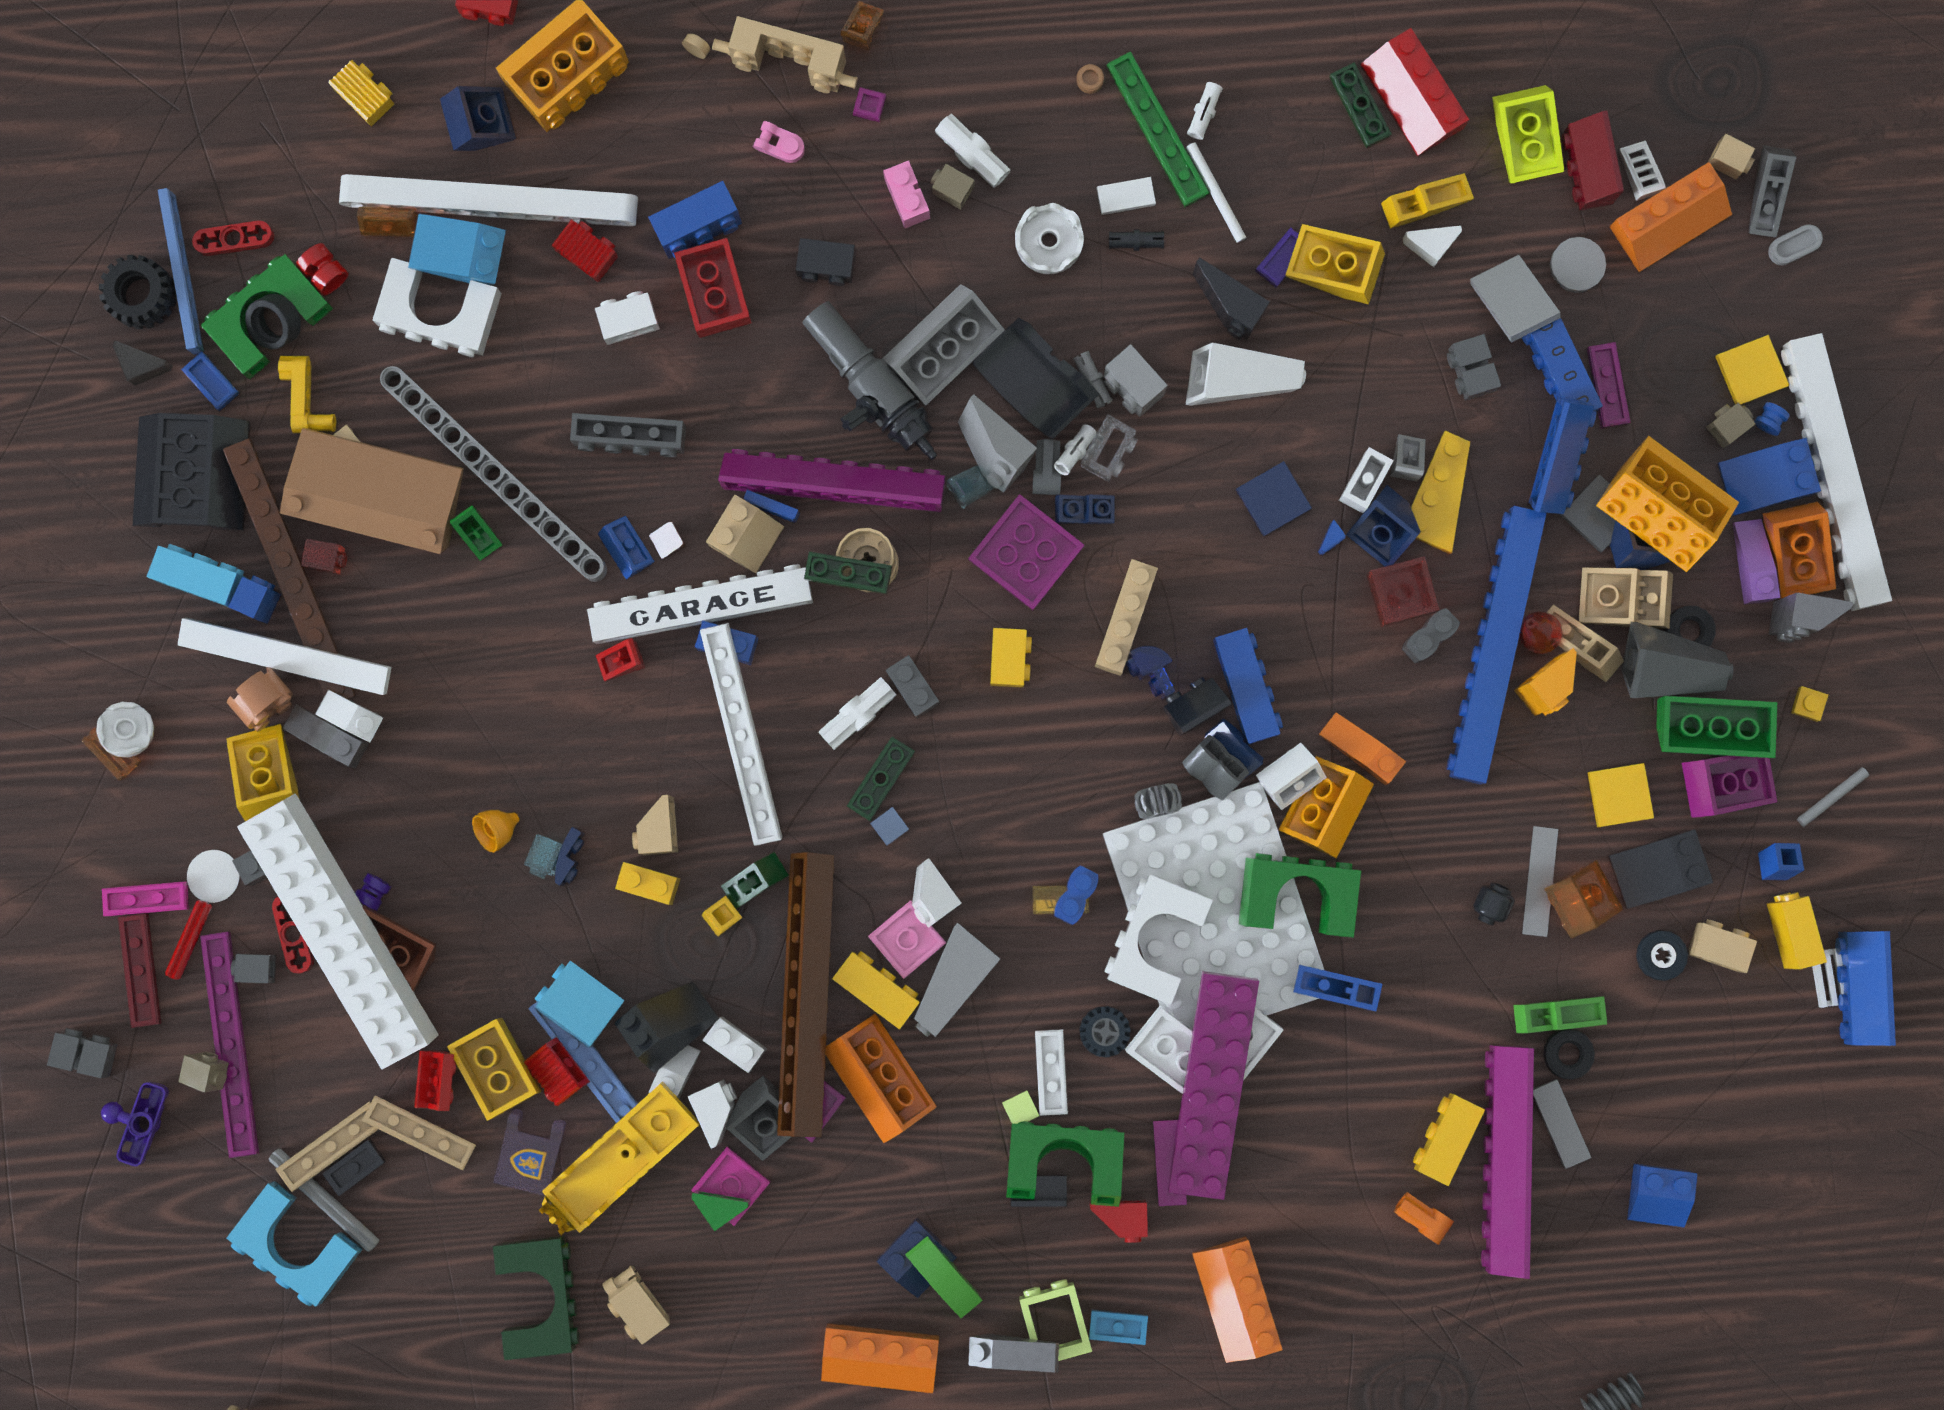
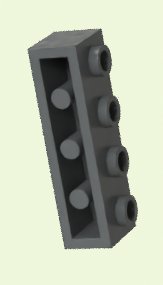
M572 413L570 441L574 446H578L580 451L592 452L596 447L605 448V452L617 454L622 453V449L633 450V454L649 455L650 451L660 452V456L677 457V453L684 454L686 425L683 421Z

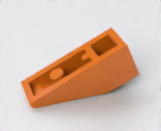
M1338 713L1332 716L1319 733L1321 737L1384 785L1389 784L1406 763L1404 759L1383 743Z

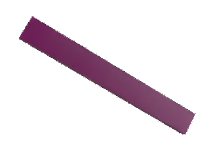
M222 932L202 935L200 939L215 1054L218 1055V1059L229 1063L226 1072L227 1078L223 1089L220 1090L229 1158L258 1154L259 1148L237 982H234L235 976L231 975V964L234 959L231 933Z

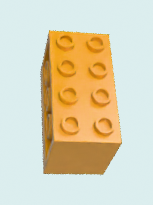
M575 0L497 66L496 70L508 89L543 129L548 132L551 128L554 130L560 127L565 121L564 117L570 112L580 110L590 95L600 93L606 87V82L613 76L618 77L627 69L629 60L621 43L583 0Z
M1648 436L1618 470L1596 506L1687 572L1717 541L1739 502Z

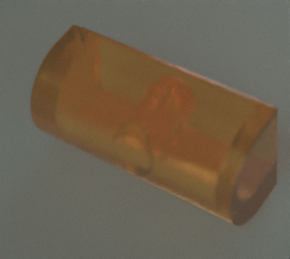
M359 207L357 220L361 235L414 237L417 213L415 208Z

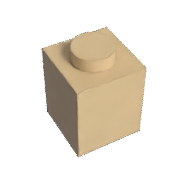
M1725 134L1718 141L1708 162L1711 163L1714 169L1737 179L1742 173L1747 174L1755 160L1751 158L1755 148Z

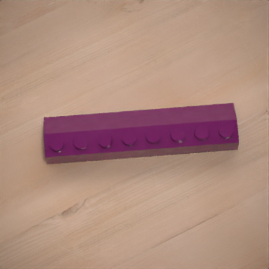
M732 449V453H724L718 479L724 490L743 492L750 490L762 494L942 512L945 475H940L938 470L924 469L923 473L912 472L913 468L903 466L896 467V470H887L885 465L873 463L869 464L868 468L859 467L858 463L854 461H841V465L830 464V460L825 458H814V462L803 461V457L797 455H787L786 459L775 458L776 454L769 452H759V456L748 455V451L741 449Z
M1490 1045V1051L1485 1053V1066L1489 1068V1079L1485 1080L1484 1091L1485 1096H1489V1108L1485 1107L1484 1123L1488 1125V1136H1484L1483 1148L1484 1153H1488V1164L1483 1166V1180L1487 1181V1193H1483L1482 1206L1483 1210H1487V1221L1482 1222V1237L1486 1238V1250H1482L1481 1263L1482 1267H1486V1272L1492 1275L1530 1279L1534 1048Z

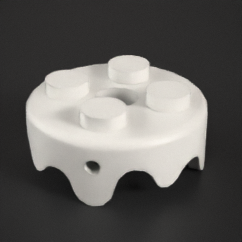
M1049 203L1040 207L1032 206L1027 209L1015 232V246L1022 262L1030 269L1043 274H1056L1070 268L1079 258L1084 243L1083 230L1078 215L1074 211H1070L1056 203ZM1045 234L1055 235L1057 243L1052 247L1043 245L1041 239Z

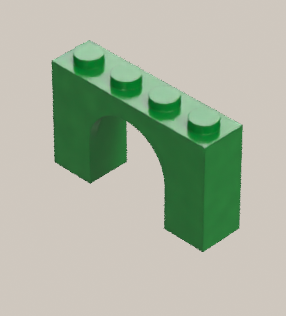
M286 254L271 260L268 268L263 273L251 277L243 290L231 294L226 299V304L219 310L211 311L205 317V322L201 324L202 328L248 379L254 377L270 363V360L249 336L246 325V311L250 304L269 294L284 296L293 303L297 311L312 326L333 310L332 306Z
M1255 853V858L1246 857L1238 924L1246 927L1273 929L1276 901L1280 889L1290 879L1306 876L1317 885L1321 893L1322 905L1318 933L1354 938L1361 870L1352 869V863L1336 862L1335 867L1325 866L1326 861L1309 859V864L1299 863V858L1282 856V861L1272 860V855Z
M1026 1121L1019 1122L1018 1124L1012 1123L1006 1198L1034 1200L1038 1164L1048 1153L1059 1149H1068L1082 1155L1091 1167V1205L1119 1207L1122 1190L1123 1132H1118L1111 1128L1101 1131L1090 1130L1085 1126L1062 1128L1058 1124L1037 1126Z

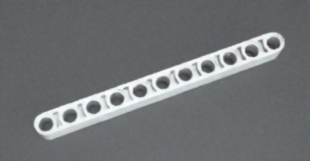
M342 175L339 204L346 207L555 222H570L572 219L576 223H579L581 220L586 224L635 226L638 197L632 194Z

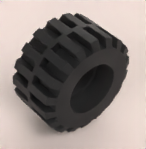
M127 255V260L120 257L116 259L118 264L115 266L110 263L107 266L110 270L108 274L103 272L101 276L104 284L99 283V290L103 292L99 297L100 301L105 304L103 307L111 316L130 328L133 326L136 329L143 330V326L148 329L153 328L154 322L158 324L163 323L162 317L165 314L168 317L171 315L172 311L169 310V307H175L176 300L172 296L176 295V290L172 286L174 281L166 270L153 260H149L141 255L138 258L134 255ZM148 279L150 292L146 300L138 305L129 306L126 302V292L129 286L137 280Z

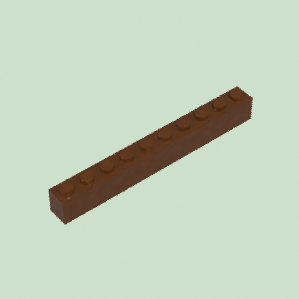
M810 852L790 854L777 1136L819 1138L822 1136L834 855Z

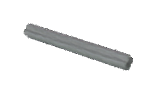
M282 1149L275 1150L269 1157V1161L276 1168L290 1159ZM313 1178L299 1187L305 1195L366 1251L369 1252L375 1248L379 1239Z

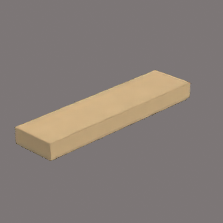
M374 1096L362 1119L363 1122L461 1170H464L476 1147L475 1144L377 1096Z
M370 1101L275 1169L291 1192L298 1189L379 1130L362 1121L371 1104Z

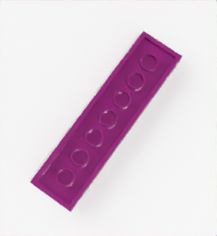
M1202 971L1171 1163L1169 1193L1224 1200L1259 987V980L1257 978Z

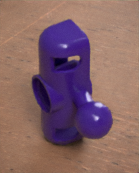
M156 1082L143 1083L139 1089L131 1114L125 1112L117 1102H109L101 1109V1117L106 1123L115 1124L122 1122L127 1124L116 1155L118 1161L131 1166H139L145 1162L146 1153L150 1149L155 1133L160 1128V1118L165 1107L164 1102L169 1095V1089L166 1086ZM144 1088L151 1089L148 1099L141 1098ZM142 1116L149 1120L147 1131L142 1130L139 1125ZM126 1141L133 1142L129 1152L122 1151Z

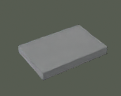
M1520 255L1470 279L1471 286L1511 342L1561 318L1560 311Z

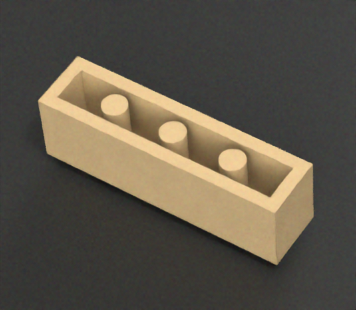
M1131 559L1095 664L1096 668L1121 676L1158 570L1157 567Z

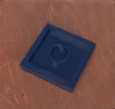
M1284 461L1236 488L1238 495L1263 537L1312 509Z

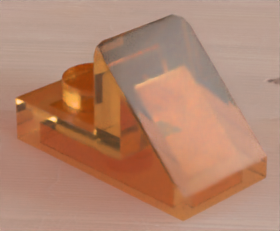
M858 1L841 30L840 35L843 41L869 51L873 34L882 19L884 10Z

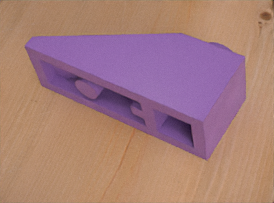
M1762 519L1734 522L1733 530L1744 605L1770 602L1780 598L1777 570Z

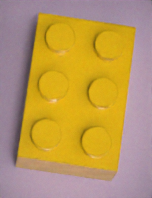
M497 1018L447 1046L450 1053L454 1054V1060L487 1121L542 1092L536 1079L531 1076L527 1066L524 1065L525 1059L503 1018Z

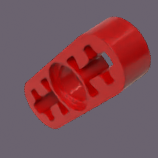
M264 221L212 227L198 230L193 236L192 244L204 256L260 249L272 244L274 231ZM262 228L264 232H267V234L262 236V240H259L256 236L248 237L249 243H247V235L244 231L247 230L250 235L258 234L259 229ZM233 231L239 232L241 237L239 243L228 245L226 241L227 235ZM207 236L212 241L220 239L222 247L217 242H212L208 244L206 249L200 243L204 242Z
M276 897L272 904V910L286 965L293 973L308 972L314 964L313 954L301 934L300 938L295 942L287 939V929L290 926L296 925L293 921L283 924L282 920L288 919L286 911L280 910V906L283 903L279 897ZM303 943L304 948H298L301 957H306V962L302 963L303 968H300L299 965H294L293 960L297 959L296 950L290 951L289 946H299Z

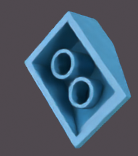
M418 214L408 268L470 283V280L492 286L496 282L506 230L475 222Z

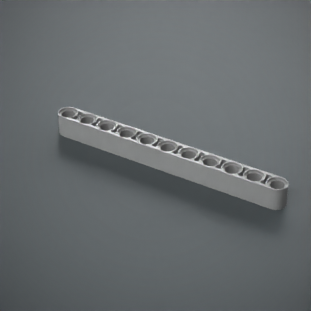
M395 366L387 367L382 371L380 375L382 386L578 572L592 582L601 581L606 576L607 565L411 378ZM400 375L401 382L399 385L390 387L389 381L391 377ZM413 394H420V402L414 406L409 405V398ZM434 412H439L441 415L439 422L429 424V416ZM460 431V439L455 443H449L448 437L450 433ZM480 450L478 460L474 462L468 461L470 451ZM493 468H499L500 476L496 480H488V472ZM515 486L519 487V496L516 499H508L507 493L509 489ZM533 505L539 506V515L535 518H528V509ZM552 524H558L560 526L558 535L548 537V527ZM571 543H579L580 550L578 554L569 556L567 554V547ZM593 561L599 562V571L594 575H589L586 570L588 564Z

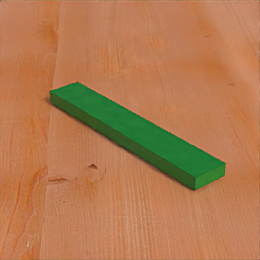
M1131 51L1109 62L1106 66L1184 207L1209 195L1205 183Z

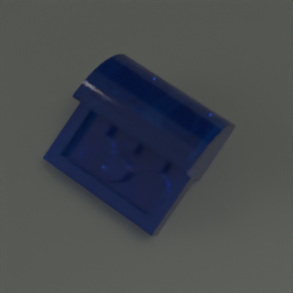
M1142 646L1129 652L1126 666L1131 676H1137L1140 681L1150 676L1151 680L1148 684L1155 697L1160 695L1163 701L1176 692L1165 671V668L1169 667L1173 662L1165 651L1154 646Z

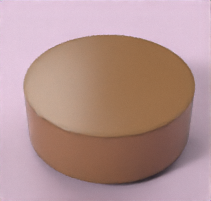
M1088 64L1080 68L1077 73V85L1081 91L1093 94L1102 88L1104 74L1098 66Z

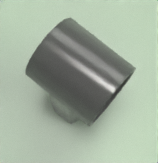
M1053 439L1037 440L1036 470H1033L1032 494L1060 495L1061 474L1054 467L1055 462L1060 458V441Z

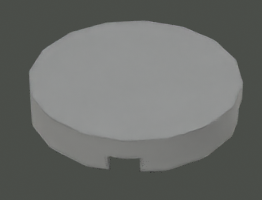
M1583 237L1569 238L1562 242L1553 252L1550 261L1551 275L1554 280L1566 291L1575 293L1585 292L1596 286L1604 276L1606 269L1605 254L1600 246L1591 239Z

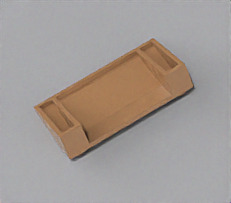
M302 428L285 482L280 514L441 554L450 544L453 526L449 521L455 518L464 468Z

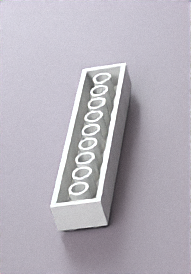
M296 793L237 826L380 1068L384 1069L429 1045L439 1034L379 936L369 916H367L362 908L359 899Z

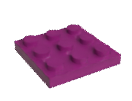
M1019 494L968 560L1033 611L1085 545Z

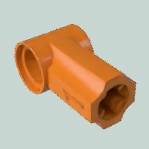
M1408 1192L1401 1197L1393 1211L1406 1222L1418 1228L1421 1234L1438 1245L1454 1223L1453 1220L1435 1208L1431 1209Z

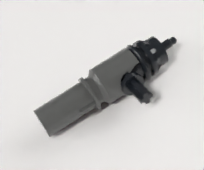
M829 301L818 306L802 323L829 355V359L840 371V376L842 378L847 377L849 380L848 389L857 399L856 408L840 419L843 423L842 427L845 430L852 431L865 421L869 423L876 422L882 427L881 431L883 433L890 431L887 435L888 438L893 442L900 443L905 451H909L917 445L930 460H934L937 457V453L926 439L934 428L927 421L925 409L923 407L917 409L920 402L915 400L914 395L884 359H878L873 356L875 351L872 348L868 349Z

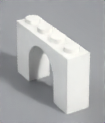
M391 258L373 317V321L380 326L379 330L391 335H395L396 331L406 334L405 338L416 342L426 339L432 341V346L447 350L448 346L458 349V353L465 356L474 357V354L483 356L502 294L499 289L470 280L466 297L458 316L444 325H428L417 318L414 309V301L423 272L408 268L409 262Z
M1148 875L1147 880L1142 878L1136 894L1140 895L1136 906L1131 904L1125 918V920L1130 921L1126 932L1120 931L1115 943L1119 950L1115 958L1110 956L1104 972L1109 974L1107 979L1171 1005L1181 979L1158 970L1145 962L1138 949L1139 931L1148 919L1159 914H1170L1198 926H1203L1213 900L1155 876Z

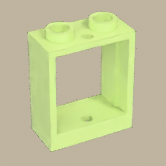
M1067 1279L1051 1283V1288L1040 1291V1287H1034L1023 1291L1024 1295L1019 1297L1030 1339L1038 1340L1029 1305L1069 1294L1081 1339L1060 1344L1058 1361L1092 1352L1073 1282L1068 1283Z

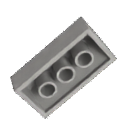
M960 284L882 359L886 361L905 386L926 406L1005 329L977 295Z

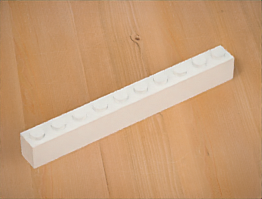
M1820 333L1790 340L1782 346L1781 358L1783 364L1788 366L1790 374L1788 377L1789 388L1791 392L1795 393L1797 401L1795 403V412L1797 417L1802 420L1804 428L1802 430V439L1807 438L1821 491L1817 495L1823 500L1824 508L1828 512L1829 527L1832 535V550L1836 552L1839 561L1837 563V572L1839 577L1844 580L1846 588L1844 590L1845 601L1853 602L1851 611L1885 604L1892 601L1823 335Z

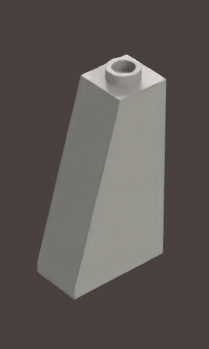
M959 923L952 930L914 1017L918 1022L915 1027L927 1037L930 1034H933L935 1037L1000 960L997 955Z

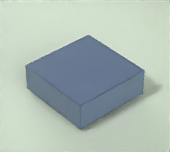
M893 807L870 823L886 846L909 830Z

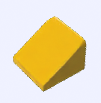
M726 896L702 913V917L718 937L742 919V916Z

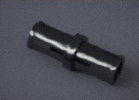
M1134 229L1133 232L1109 231V249L1133 248L1134 251H1139L1140 248L1164 249V231L1140 232L1139 229Z

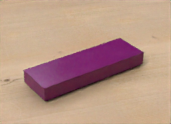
M1616 342L1589 346L1587 354L1593 386L1603 405L1598 410L1601 429L1631 423Z
M1179 1119L1153 1121L1158 1206L1187 1205L1186 1195L1168 1192Z

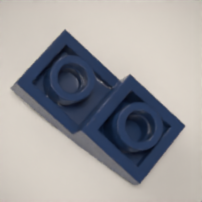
M1092 494L1086 496L1057 495L1055 496V522L1057 524L1115 523V497Z
M1224 718L1205 733V738L1207 735L1213 736L1223 744L1229 754L1244 764L1249 772L1246 777L1263 764L1264 758L1243 742L1244 734Z
M572 827L567 834L558 856L555 883L559 886H564L565 883L571 884L579 871L576 869L579 863L570 856L572 853L576 855L584 845L585 841L582 838L585 833L575 827Z

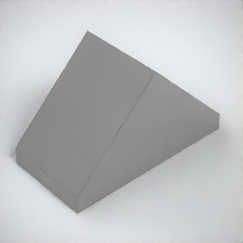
M1398 434L1394 461L1390 473L1391 477L1417 482L1423 476L1425 439Z

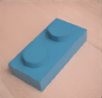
M1091 1310L1089 1340L1145 1345L1148 1315Z

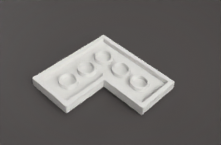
M1159 1006L1125 1050L1183 1094L1193 1030ZM1256 1007L1244 1079L1283 1032L1281 1026Z

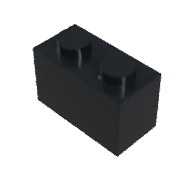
M800 238L796 264L797 277H802L801 280L812 283L818 282V279L829 280V284L836 286L852 283L856 254L855 245Z

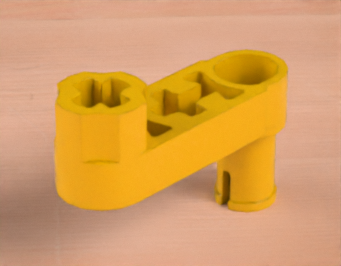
M280 356L278 361L280 380H291L290 415L292 433H301L302 428L335 432V414L314 415L310 413V357Z

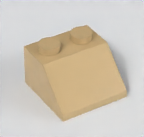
M734 495L706 543L711 548L757 574L783 531L784 526L759 508Z
M662 795L636 825L637 832L632 833L633 848L638 850V854L678 853L674 797Z

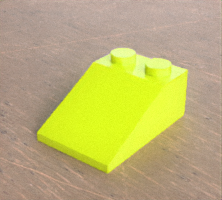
M1544 85L1492 97L1496 126L1509 182L1515 183L1564 172L1553 90Z

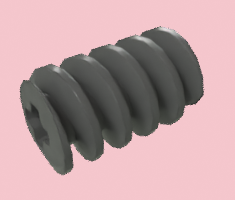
M1629 1372L1627 1373L1628 1383L1619 1377L1617 1378L1618 1388L1609 1382L1607 1383V1392L1600 1387L1597 1388L1598 1398L1589 1392L1586 1395L1587 1403L1582 1398H1580V1401L1585 1410H1621L1623 1408L1625 1410H1632V1403L1640 1409L1643 1408L1641 1399L1645 1398L1639 1383L1633 1374Z

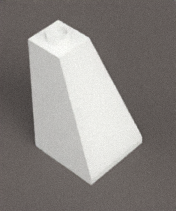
M1210 343L1193 351L1186 405L1193 406L1298 390L1306 379L1305 361Z

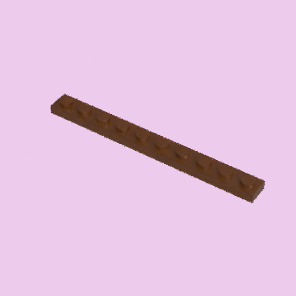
M246 439L224 448L223 451L303 645L339 654L284 518L280 514L279 506L251 439ZM318 679L324 696L328 690L346 699L356 696L352 687Z

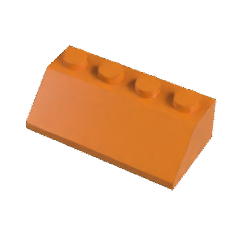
M1708 162L1617 218L1610 226V229L1638 272H1641L1732 215L1725 185L1711 163Z
M876 1014L825 1047V1055L883 1143L899 1135L937 1107Z
M1247 1237L1193 1252V1258L1226 1363L1255 1359L1283 1350Z
M828 1323L825 1331L821 1381L933 1393L939 1336Z

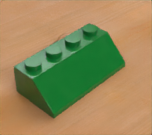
M1678 696L1657 698L1656 727L1661 751L1775 758L1777 702Z

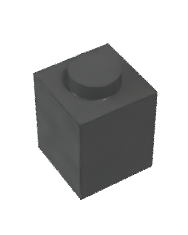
M236 954V959L232 960L231 975L235 976L234 982L275 983L276 955Z

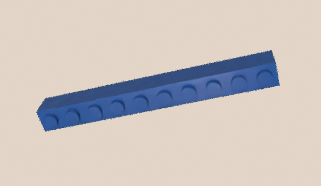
M1513 506L1509 509V512H1504L1501 521V528L1505 529L1503 539H1498L1495 548V555H1499L1496 566H1492L1489 575V581L1493 582L1491 592H1486L1483 602V608L1487 609L1485 619H1480L1477 628V635L1481 636L1479 646H1474L1471 662H1474V668L1472 673H1468L1465 682V689H1468V695L1466 700H1462L1459 708V716H1463L1461 726L1455 728L1453 743H1457L1455 753L1449 755L1447 770H1450L1449 777L1480 785L1487 782L1547 513Z

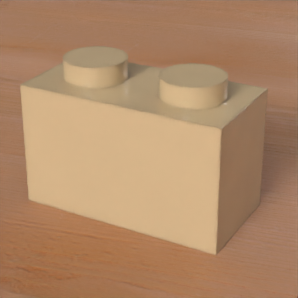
M1708 919L1706 924L1696 923L1688 948L1689 956L1739 973L1748 972L1757 943L1756 940L1749 938L1750 933L1735 928L1733 932L1722 929L1723 924Z

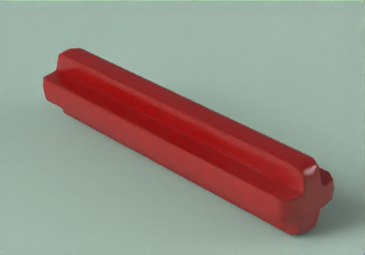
M196 901L166 969L165 975L175 980L181 978L212 908V905L208 902Z

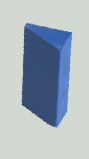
M626 516L603 526L599 531L600 539L626 579L655 562Z

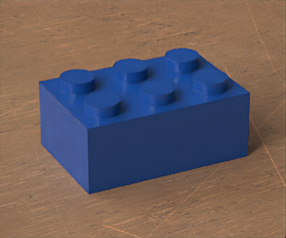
M723 181L648 217L668 259L675 258L674 252L713 242V237L722 233L724 235L731 234L739 228L738 225L742 224L739 212Z

